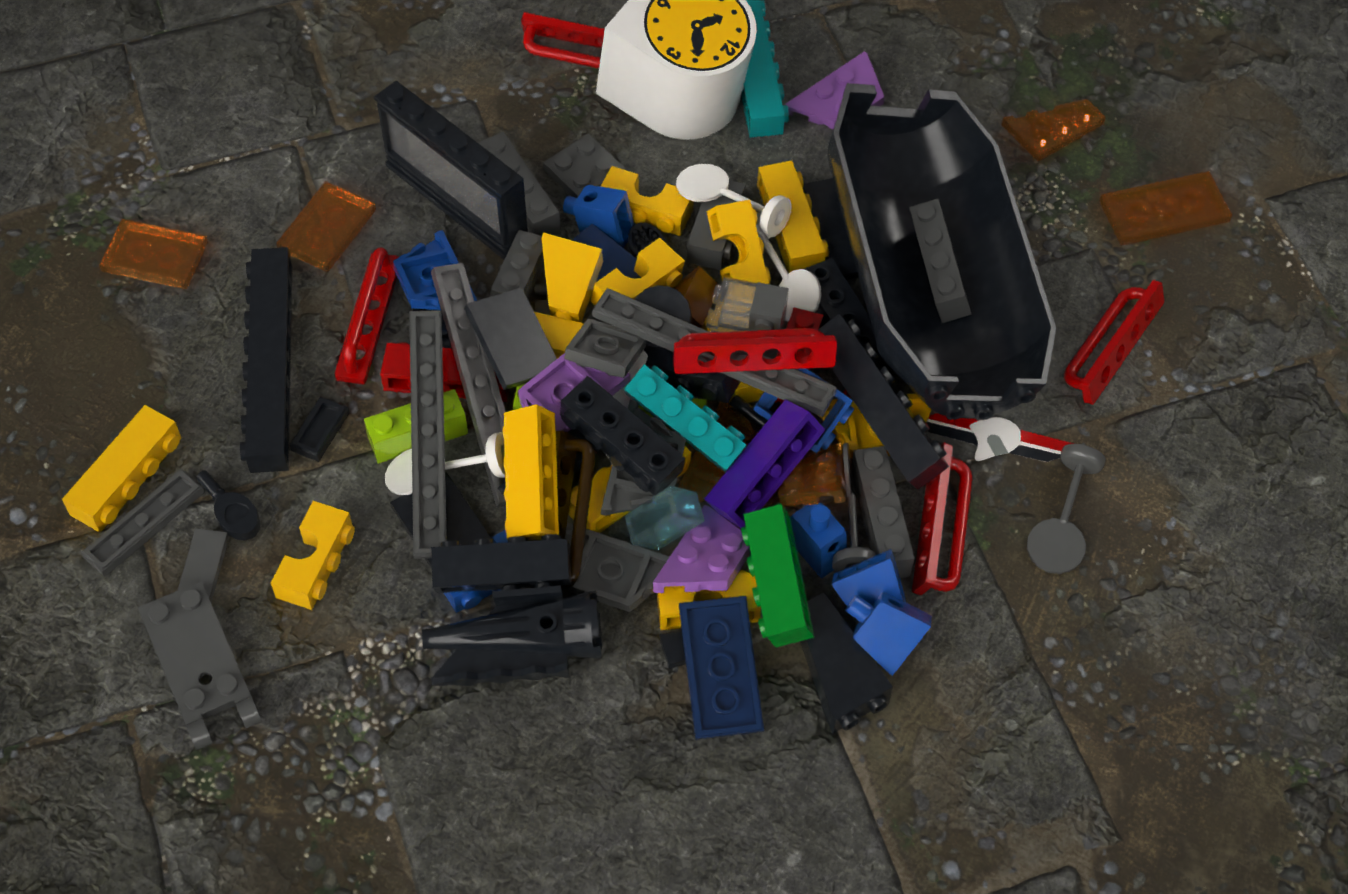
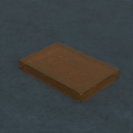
M325 181L276 243L277 248L288 247L291 256L329 272L376 211L375 203Z
M121 219L99 266L102 272L187 289L208 241L206 236Z

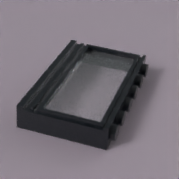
M397 80L374 96V100L378 102L377 107L385 153L387 154L386 159H388L385 162L386 167L505 260L518 230L528 232L524 178Z

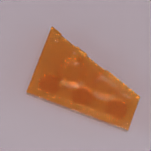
M1088 99L1057 105L1051 111L1039 113L1038 110L1027 112L1026 116L1014 118L1013 115L1003 117L1001 125L1039 162L1104 125L1106 117Z

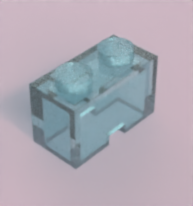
M673 486L667 487L652 497V502L648 505L642 504L624 516L632 545L654 550H661L705 521L697 492Z

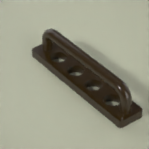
M556 430L559 535L562 536V539H565L576 452L580 451L582 453L570 546L572 585L561 586L562 590H565L576 583L581 571L595 464V450L593 445L587 440L577 438L563 430ZM561 460H562V464H563L562 472H561V468H560V462H561Z

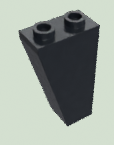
M823 592L807 601L815 638L803 640L800 643L828 726L834 734L842 728L845 731L853 728L861 721V717L869 712L876 714L886 708L890 703L889 700L893 686L872 657L855 641L853 631Z

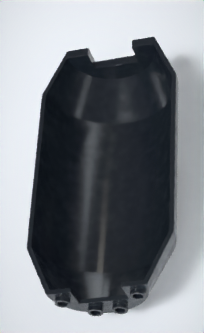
M847 83L828 145V162L880 357L930 409L946 416L950 420L959 418L987 420L994 414L1009 410L1022 403L1033 401L1036 398V394L1047 383L1057 328L998 144L955 91L928 89L918 109L871 106L877 95L875 85ZM934 199H939L972 314L942 323L935 305L909 208Z

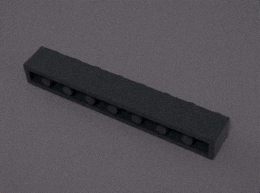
M288 247L251 249V261L246 262L247 279L250 280V286L245 287V298L247 305L250 304V309L244 313L245 328L249 330V336L243 339L244 353L248 355V362H243L244 381H247V388L242 389L243 407H246V415H241L242 434H245V442H240L241 461L247 462L250 473L289 471L293 264Z

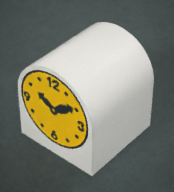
M628 0L605 27L596 94L647 127L667 137L692 140L707 137L718 132L731 121L737 111L756 39V21L746 0Z

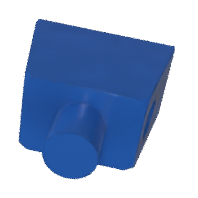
M587 185L577 198L568 196L563 204L564 213L575 216L580 233L593 224L622 248L628 242V234L634 225L627 191Z
M816 499L795 512L790 518L797 551L822 579L834 571L832 568L834 554L847 548V533L844 527L830 513L829 508Z
M891 549L833 574L832 586L846 606H848L855 595H859L873 605L882 592L906 603L905 593Z
M883 592L873 605L859 595H855L845 610L859 620L853 635L855 641L891 676L894 675L931 627V615Z

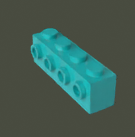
M644 364L625 387V394L639 403L651 415L661 420L670 430L683 437L689 445L726 473L747 445L743 442L745 436L731 425L726 429L718 423L717 420L720 416L706 405L702 409L692 402L694 396L685 388L679 385L675 389L666 382L669 376L654 365L650 369Z

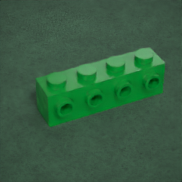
M782 504L744 514L746 526L741 528L745 545L747 547L750 546L751 556L747 557V564L751 576L756 578L757 587L753 588V596L757 607H761L763 618H759L758 623L763 638H768L775 648L815 638L790 515Z

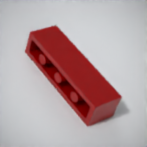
M409 343L386 344L380 372L384 391L411 393ZM443 348V391L447 392L455 389L459 398H466L453 350L451 348ZM496 376L502 401L507 402L509 389L503 390Z

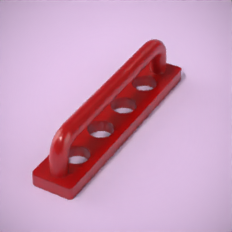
M526 12L523 13L521 19L524 31L523 44L529 53L599 69L601 57L539 45L534 42L535 35L602 48L605 29Z
M378 247L370 256L334 373L337 381L364 385L367 381L397 280L393 261L399 256L388 255L387 250L383 247ZM379 276L388 279L385 284L376 285ZM372 300L381 303L377 309L369 310ZM364 325L373 327L369 334L361 335ZM362 350L366 353L365 356L356 360V351Z
M1152 280L1147 289L1131 287L1121 291L1064 371V379L1069 386L1082 390L1085 403L1094 405L1163 306L1165 300L1162 282ZM1138 299V302L1085 377H1078V371L1129 300Z
M810 328L691 333L674 343V372L676 374L834 367L836 364L837 341L834 335H825L819 330ZM806 347L812 350L807 357L795 356V352L800 348ZM769 349L780 351L779 355L773 359L763 357V353ZM738 350L748 353L742 360H733L730 357L733 352ZM703 352L715 354V357L707 362L698 359V356Z
M945 442L941 444L947 452V455L943 458L950 467L926 484L912 585V593L920 596L930 588L943 592L951 591L958 586L961 578L973 479L969 466L962 460L952 457L953 445ZM951 469L959 474L960 481L948 576L944 579L937 577L936 574Z

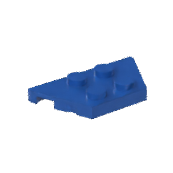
M443 230L434 233L435 240L426 246L423 243H419L409 253L403 254L393 261L394 271L413 309L441 310L431 271L433 267L459 263ZM471 289V292H472V295H473V299H474V301H477V299H476V297H475V295H474V293H473V291H472V289Z

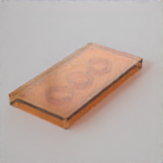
M1209 171L1101 194L1099 199L1121 246L1230 222L1232 218V213Z

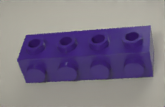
M785 399L704 500L729 522L739 528L745 527L744 514L763 508L823 434L825 429L809 411Z

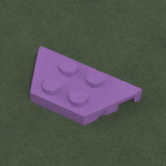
M864 51L787 102L785 105L788 106L789 115L792 116L794 112L809 116V122L824 124L833 129L847 83L875 85L877 95L871 106L883 105L884 94L868 54Z
M564 353L518 389V397L522 408L537 404L554 412L556 430L569 432L571 429L561 419V400L587 375L613 396L631 381V374L627 373L625 378L610 376L603 371L582 367L575 362L565 360Z
M704 505L653 581V592L664 593V587L684 586L685 592L728 590L746 562L747 557L751 554L750 546L747 547L744 543L741 530L711 507Z

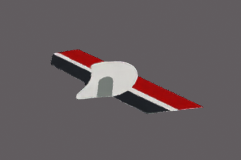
M937 413L929 416L927 420L930 428L927 432L974 444L977 447L974 456L976 461L1010 453L1050 462L1060 458L1061 450L1065 445L1074 444L1020 430L1012 421L1000 417H993L987 420H977L974 418L950 420L946 416Z

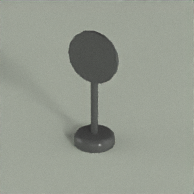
M843 443V458L848 498L850 547L834 554L832 568L835 572H839L877 555L873 550L858 546L856 496L853 494L848 443Z
M1068 444L1062 448L1060 454L1061 462L1075 472L1061 518L1041 521L1033 527L1027 539V551L1030 559L1038 568L1048 573L1062 574L1070 572L1080 565L1085 556L1086 542L1084 536L1068 520L1082 474L1099 473L1104 468L1106 462L1105 456L1100 451L1087 445Z

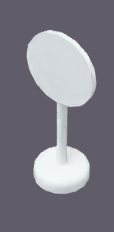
M697 164L689 166L681 171L677 177L676 188L679 194L688 200L707 202L715 200L722 195L737 202L750 200L729 190V177L726 171L715 165ZM777 195L771 198L765 206L750 200L751 206L761 213V231L770 237L778 235L789 220L792 208L791 200L785 196Z
M756 212L758 237L762 239L764 248L783 278L779 286L789 288L786 321H789L794 307L815 313L821 300V286L818 278L812 272L804 269L793 270L788 274L768 240L771 237L761 231V213Z
M498 432L489 436L486 442L485 454L445 462V470L487 462L491 472L496 477L505 478L503 465L505 441L503 433ZM412 449L398 455L390 463L385 473V484L391 492L397 495L412 494Z

